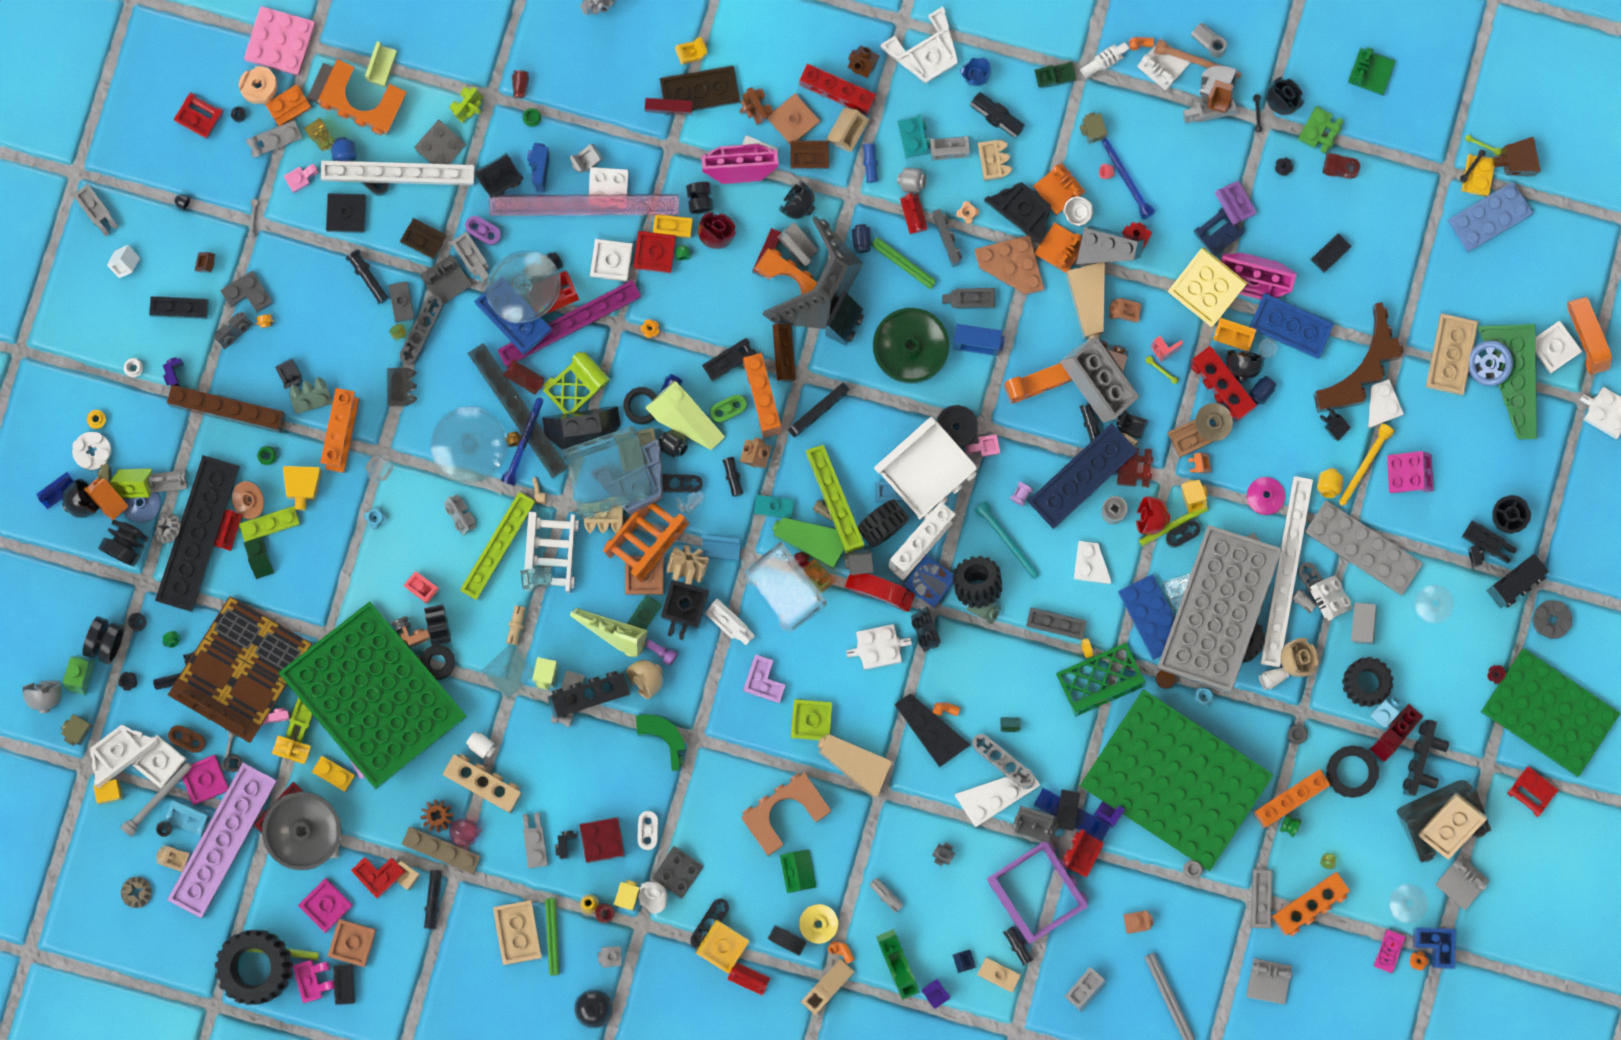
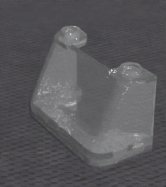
M782 542L775 545L744 571L745 576L743 578L749 586L753 584L778 615L780 619L778 624L784 632L788 630L791 634L827 607V601Z

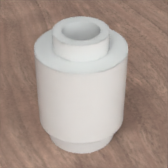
M476 731L466 742L469 749L482 759L485 757L490 758L496 750L494 742L482 733L478 734Z

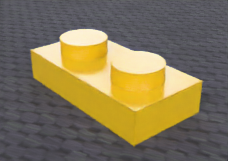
M655 214L653 233L691 238L693 218Z
M323 756L320 757L312 770V773L344 792L347 791L355 777L354 774Z

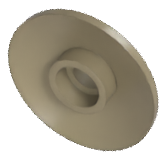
M1210 403L1203 406L1198 411L1195 420L1199 434L1209 441H1220L1226 438L1233 427L1232 415H1229L1230 411L1218 403ZM1210 420H1214V426H1211L1209 424Z

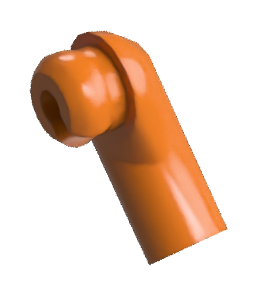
M1132 37L1128 42L1130 44L1129 48L1136 51L1139 47H1153L1154 38Z
M937 702L934 704L932 712L938 716H941L943 711L958 716L961 708L948 702Z

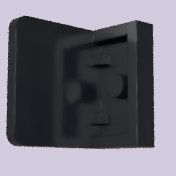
M507 153L474 172L485 192L491 198L501 197L505 194V190L510 187L515 188L519 186L524 179Z

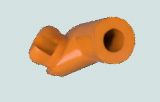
M835 941L831 942L828 946L829 953L842 955L846 964L855 960L846 943Z

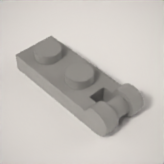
M295 120L252 136L246 139V143L250 145L251 155L255 158L299 140L302 136ZM262 140L264 146L259 148L257 142Z
M566 670L561 688H563V691L571 689L570 685L581 682V685H583L585 676ZM568 694L566 702L570 705L574 703V697ZM574 713L555 719L552 715L551 722L555 724L559 722L564 724L565 727L570 728Z

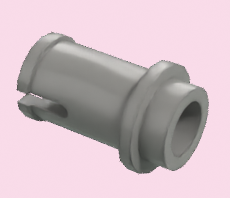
M1298 590L1292 597L1294 603L1297 602L1308 613L1312 612L1317 603L1305 595L1304 590Z

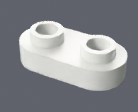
M645 811L638 819V844L644 850H652L657 845L658 818L655 813ZM646 818L652 819V823L650 825L645 824ZM646 837L651 838L650 844L644 843Z

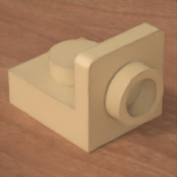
M163 845L156 855L157 864L183 872L189 853Z

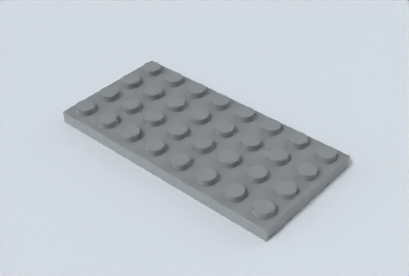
M1208 525L1157 668L1232 694L1282 548Z

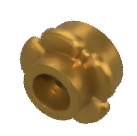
M518 432L508 433L505 442H507L508 447L519 446L523 443V435H519Z

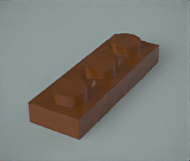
M773 324L777 381H796L791 325Z

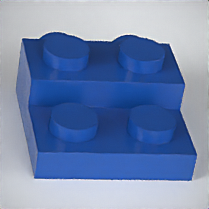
M534 143L532 150L528 151L527 161L532 169V181L536 191L544 192L550 153L545 144Z

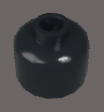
M675 430L664 432L659 438L661 451L673 458L683 456L688 449L687 438Z

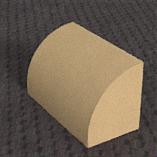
M843 108L826 140L840 149L852 152L869 119L858 110Z

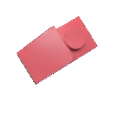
M416 571L404 584L406 589L420 598L425 604H428L439 590L437 586Z

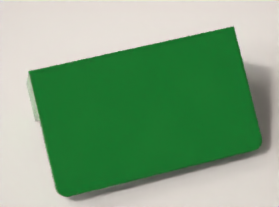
M809 850L780 855L787 893L816 888Z

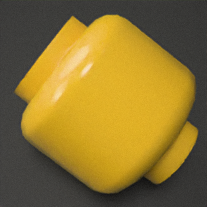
M1333 468L1322 471L1319 474L1317 490L1321 495L1326 498H1335L1341 493L1343 476Z

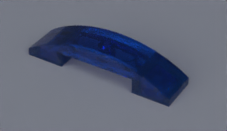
M1042 788L1034 805L1057 818L1060 797ZM1078 808L1075 829L1079 831L1083 829L1088 835L1102 842L1111 824Z

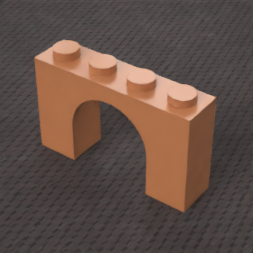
M797 773L790 778L791 783L786 786L784 784L780 785L774 790V795L771 797L768 795L764 796L758 801L759 805L754 809L750 806L742 812L744 816L741 819L767 856H770L784 846L769 822L771 809L776 803L786 799L798 801L804 806L815 823L831 813L830 808L805 773L802 775Z

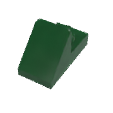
M263 537L244 542L248 562L256 580L274 574Z

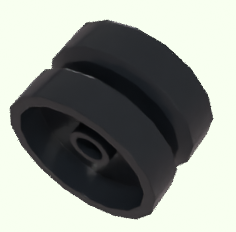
M961 405L949 406L942 410L937 417V422L960 448L970 445L977 437L979 430L978 421L973 412L967 407ZM955 423H959V425H961L959 430H955L953 428L955 427Z
M97 616L87 632L82 650L83 655L91 659L98 656L100 662L110 665L121 646L125 630L124 625L116 622L109 625L107 619Z

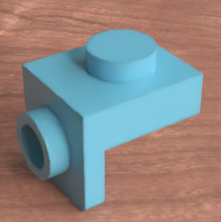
M1389 695L1370 716L1386 728L1400 713L1403 706L1396 697Z

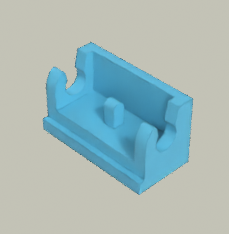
M172 800L165 819L176 826L202 836L210 816Z

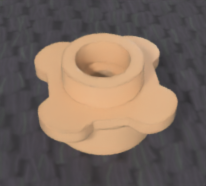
M968 201L964 202L961 209L956 212L957 217L963 218L966 224H971L972 219L979 214L978 208H975Z

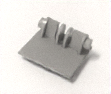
M1459 856L1435 885L1461 908L1466 910L1479 893L1487 887L1489 880L1464 858Z
M1253 958L1246 997L1285 1005L1289 979L1292 976V966Z

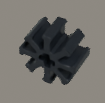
M444 605L424 608L425 620L428 626L427 630L432 646L451 642V633Z

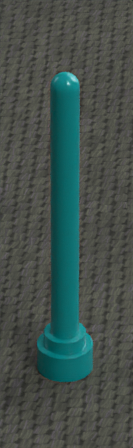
M984 501L974 509L976 514L982 518L985 517L1031 577L1037 578L1038 572L990 513V505L987 501Z

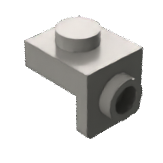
M590 144L577 155L569 157L572 161V167L579 173L588 172L590 167H595L604 160L594 144Z
M621 947L601 948V952H598V963L602 964L603 968L621 966Z

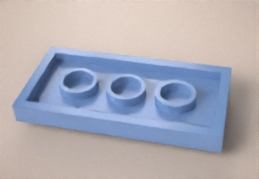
M1511 182L1448 219V222L1468 253L1528 218L1533 213L1514 182Z

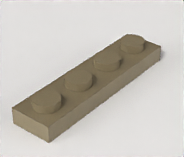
M411 827L408 828L402 842L403 846L473 875L481 858L479 855Z

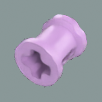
M1018 482L1015 493L1009 499L1024 507V502L1029 493L1033 492V489L1022 482Z

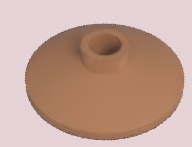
M249 481L241 482L235 486L232 493V502L237 513L242 514V517L246 519L257 518L264 509V496L260 488Z

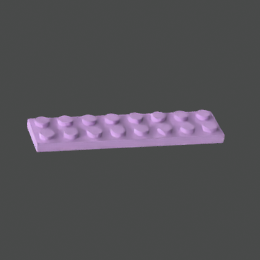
M242 763L168 897V901L199 918L204 917L277 783L275 779Z

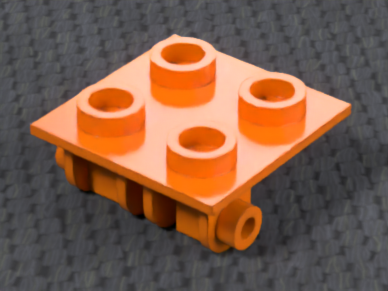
M1062 163L1056 165L1050 173L1033 185L1038 194L1051 204V209L1056 215L1064 210L1065 203L1070 198L1082 196L1086 192Z
M1054 222L1034 254L1067 273L1078 257L1082 236L1077 233L1073 234Z

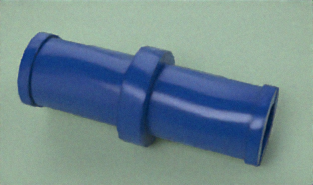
M864 144L865 161L863 166H865L866 182L876 183L878 182L876 167L878 160H876L875 144Z

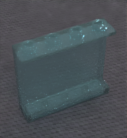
M633 426L561 450L563 458L567 461L578 509L575 511L581 518H591L596 513L608 512L614 507L626 506L631 501L644 500L653 494L639 434Z

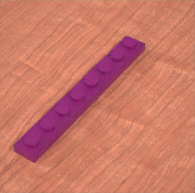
M633 280L548 323L552 332L524 356L512 343L501 347L497 351L507 368L642 297Z

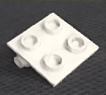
M1154 46L1142 58L1137 67L1166 91L1190 62L1169 54H1162L1161 56L1155 54Z
M590 167L588 205L626 207L628 170Z
M1336 575L1315 583L1310 587V592L1315 600L1321 597L1316 603L1322 600L1324 602L1319 608L1326 605L1325 608L1321 609V612L1328 621L1353 609L1351 601L1346 596L1341 582L1337 579Z

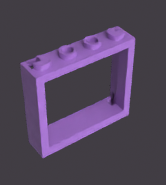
M1042 842L986 879L1028 945L1088 907L1086 895L1083 891L1079 893L1076 888L1078 883L1072 875L1068 876L1065 871L1067 869L1062 859H1057L1054 854L1057 852L1051 843ZM1043 850L1079 906L1032 935L997 879Z

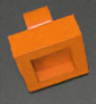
M1207 453L1193 454L1194 458L1188 459V462H1195L1196 466L1194 469H1190V472L1211 473L1210 460Z

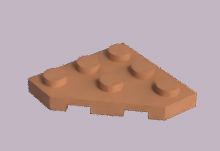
M1024 236L974 249L980 270L991 274L996 279L1008 286L1010 285L1024 295L1044 291L1030 237Z

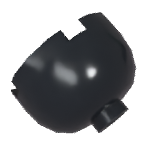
M1278 77L1269 85L1266 91V101L1269 108L1275 113L1290 115L1302 107L1304 99L1302 100L1301 95L1303 93L1293 80L1289 78L1284 80L1282 79L1283 77Z
M799 181L800 185L795 184L784 198L786 204L784 207L781 205L779 209L781 213L791 219H801L806 214L810 216L815 209L813 205L815 194L802 181Z
M1236 350L1227 351L1226 366L1236 376L1237 380L1247 381L1248 378H1254L1262 371L1265 357H1261L1262 355L1247 351H1241L1239 354H1235Z
M77 479L70 483L64 489L62 495L63 509L77 518L89 517L99 509L83 490L89 486L85 480Z
M1508 495L1499 499L1492 509L1493 524L1503 533H1519L1527 527L1531 519V510L1527 505L1528 503L1515 495Z
M590 989L578 996L574 1004V1013L576 1019L583 1026L599 1028L610 1020L613 1014V1004L606 993Z

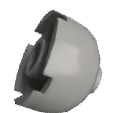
M40 681L41 684L38 685L30 683L23 686L25 703L31 709L39 710V713L50 712V709L56 707L62 698L61 683L59 684L58 681Z

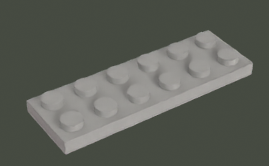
M1326 500L1304 532L1401 596L1423 564Z

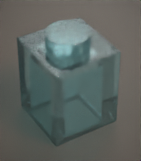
M549 567L520 571L523 590L551 586L552 574Z

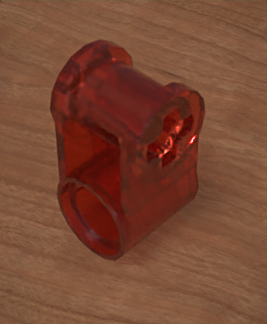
M1327 153L1322 173L1333 177L1354 179L1359 173L1360 163L1354 158ZM1349 166H1353V172L1349 171Z

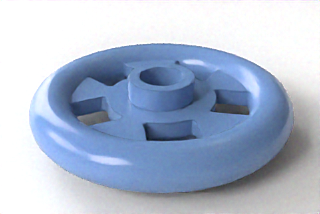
M1484 341L1474 347L1470 353L1469 372L1473 379L1481 385H1499L1512 372L1513 358L1511 352L1500 342ZM1485 349L1488 354L1481 358L1479 353ZM1495 349L1502 353L1499 358L1493 354ZM1488 360H1492L1493 365L1491 367H1488L1487 365ZM1500 362L1505 363L1504 371L1498 370ZM1481 363V368L1483 369L1480 372L1476 369V364ZM1494 372V378L1488 379L1487 373Z

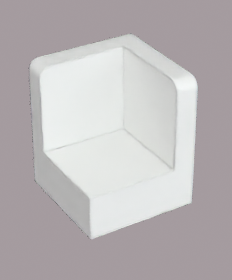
M126 245L114 251L107 266L118 278H121L133 272L140 257L129 245Z

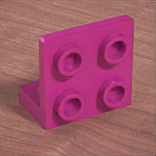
M1419 451L1387 456L1390 493L1417 490L1434 492L1432 454Z

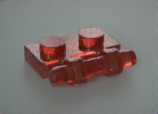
M1136 448L1138 452L1118 469L1116 485L1136 487V480H1142V487L1149 488L1150 480H1152V474H1150L1151 464L1154 458L1152 457V449H1145L1144 456H1139V448ZM1138 463H1143V473H1137Z

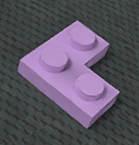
M755 655L743 692L780 704L786 685L768 679L774 660Z

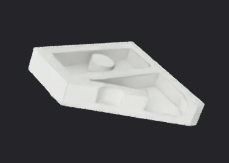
M1078 541L1074 580L1111 584V579L1098 543Z

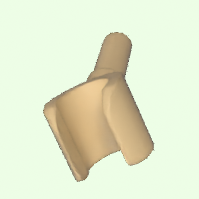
M532 478L535 489V501L537 504H545L546 494L540 493L537 478Z

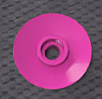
M1258 478L1250 484L1247 490V502L1251 509L1258 514H1274L1284 504V489L1273 478ZM1269 492L1270 497L1265 498L1263 493Z

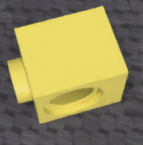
M626 880L625 883L621 882L614 905L633 911L638 892L640 891L639 887H636L637 883Z

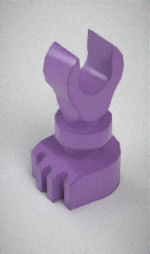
M650 639L645 643V646L657 653L658 657H663V662L668 666H672L679 655L672 649L668 652L666 647L662 648Z

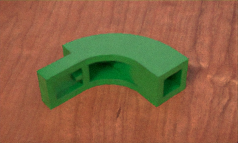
M636 715L637 735H655L664 739L670 749L672 772L680 771V766H683L682 755H678V752L686 751L683 738L677 728L668 720L656 715Z
M892 929L876 936L901 999L904 1000L920 993L895 930Z

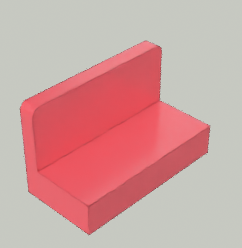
M1159 336L1153 340L1151 349L1160 362H1163L1178 352L1183 342L1180 340L1168 348L1164 340Z

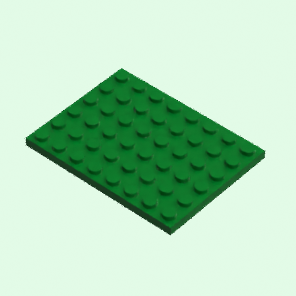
M370 601L279 672L281 678L375 790L467 718L466 714Z
M1143 689L1079 786L1114 809L1119 805L1125 809L1123 815L1210 871L1274 774Z

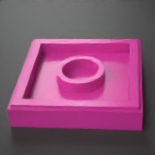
M216 755L191 764L192 768L183 777L193 805L227 792L229 788Z
M325 878L298 906L326 933L353 904Z

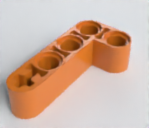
M1583 297L1567 302L1568 312L1586 353L1585 363L1588 373L1593 375L1609 370L1612 360L1611 352L1588 298Z
M1061 363L1022 378L1018 376L1009 379L1004 383L1003 387L1010 404H1014L1073 380Z

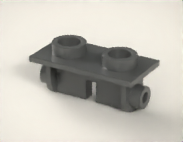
M242 311L240 313L237 312L228 321L231 325L230 328L224 325L215 332L214 338L224 349L232 345L238 337L253 325Z

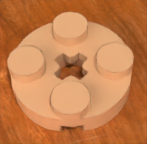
M257 66L253 70H247L243 73L239 81V89L248 102L267 104L275 95L278 82L271 70L266 67ZM261 82L262 86L256 89L254 85Z

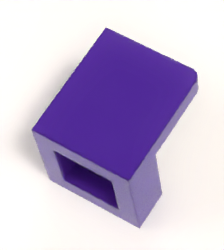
M1102 801L1093 816L1110 828H1113L1125 809L1119 805L1114 809Z
M938 979L921 990L934 1009L951 998Z

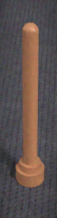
M1158 39L1154 49V53L1160 56L1162 54H1169L1205 68L1222 66L1169 47V44H1166V41ZM1237 71L1236 79H1239L1241 77V73Z

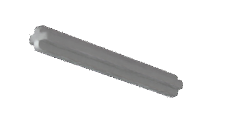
M1151 953L1145 956L1149 969L1183 1040H1195L1155 954Z

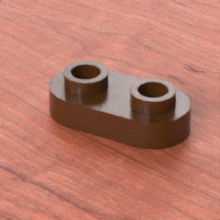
M173 726L168 732V738L173 744L192 753H200L206 747V740L202 735L183 726ZM178 732L182 733V737L180 739L176 738V734ZM195 740L200 742L198 747L193 746Z

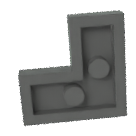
M253 271L220 290L230 307L248 298L258 313L273 304Z

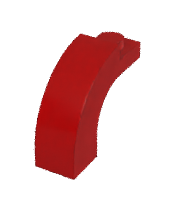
M868 573L849 574L845 584V588L857 594L881 600L904 612L910 611L915 598V594L907 591L906 588Z

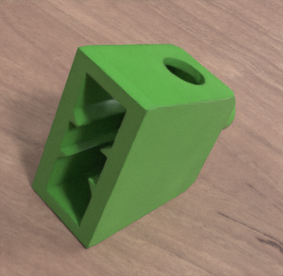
M79 655L71 656L63 679L65 689L86 695L96 660Z

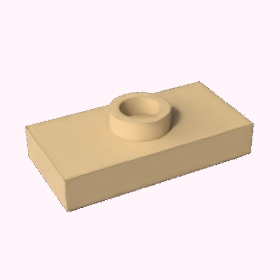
M985 958L977 974L1011 993L1021 976L988 958Z

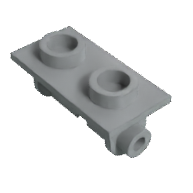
M186 470L152 474L148 479L152 493L187 489Z
M457 494L453 497H448L444 503L445 510L453 518L456 529L461 531L464 536L469 529L472 531L477 527V522L470 511L463 514V511L467 510V506L461 497Z

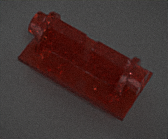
M513 359L503 374L504 377L534 395L542 388L543 381L545 380V378Z

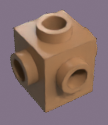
M763 439L745 440L740 462L751 467L766 469L772 447L765 444Z

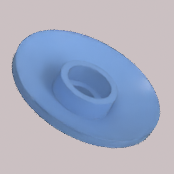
M157 492L152 493L150 497L123 498L129 506L124 510L125 515L137 523L151 521L160 510L161 501ZM138 500H143L142 506L137 505Z

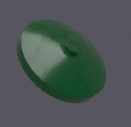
M903 308L892 312L878 325L873 338V354L879 368L891 379L906 384L921 383L934 377L943 368L949 353V338L944 325L936 316L919 308Z

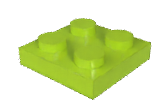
M794 699L791 738L819 741L825 734H830L832 702Z

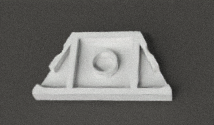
M121 725L92 746L90 753L93 760L92 769L95 775L94 784L99 789L159 744L156 738L147 737L139 731H132L130 728Z

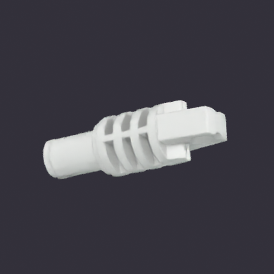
M1125 42L1118 47L1113 44L1094 56L1092 62L1080 69L1081 73L1085 78H1088L1099 70H1106L1123 59L1121 54L1126 52L1129 47Z

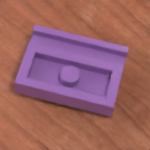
M1239 181L1215 192L1233 225L1257 214Z

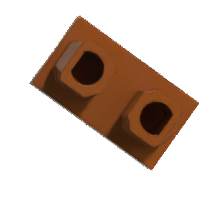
M750 87L742 95L744 100L741 101L743 107L739 112L741 115L747 114L748 118L753 117L756 125L762 124L773 113L769 104L762 106L760 103L765 98L762 89L754 90L753 87Z

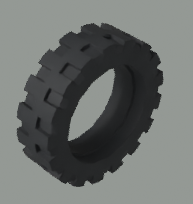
M1352 745L1339 749L1330 757L1326 766V777L1330 787L1332 786L1334 791L1343 797L1356 798L1367 794L1375 787L1379 778V766H1377L1376 758L1371 755L1370 751L1360 746ZM1357 756L1366 763L1368 777L1363 785L1357 788H1349L1339 781L1337 766L1344 757Z

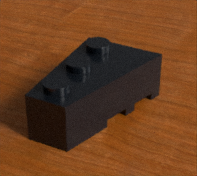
M1534 553L1486 591L1500 609L1504 606L1509 608L1516 602L1515 598L1521 594L1523 597L1532 590L1530 588L1532 584L1536 583L1538 585L1546 579L1545 574L1549 571Z

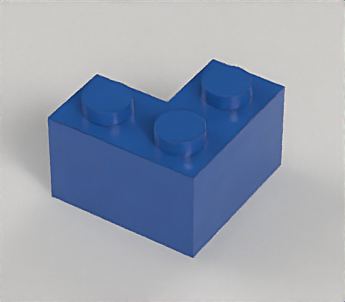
M1413 928V948L1432 949V968L1455 969L1456 929Z

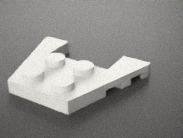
M943 7L928 15L929 20L938 33L906 52L895 36L880 45L886 53L925 84L958 64Z

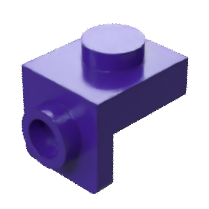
M171 358L166 361V364L162 365L166 373L163 375L167 386L175 385L181 387L174 369L184 365L181 358Z

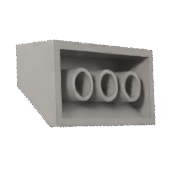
M1093 336L1073 349L1060 361L1103 423L1116 419L1139 398L1097 336Z

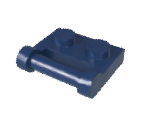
M1223 207L1204 225L1193 230L1199 240L1215 257L1244 234V231L1237 223L1235 225L1231 223ZM1224 219L1227 222L1210 237H1206L1205 233L1219 221Z

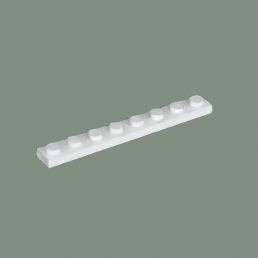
M321 161V181L474 186V165Z

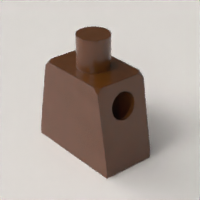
M1534 137L1504 146L1501 149V155L1493 157L1494 167H1504V172L1507 176H1536L1541 170Z

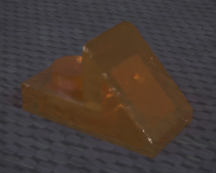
M815 559L800 570L818 594L823 593L836 582Z

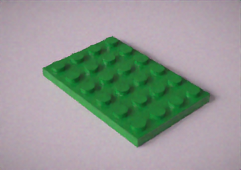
M1522 648L1506 672L1505 678L1498 684L1480 711L1576 777L1580 776L1620 715V712L1524 648Z

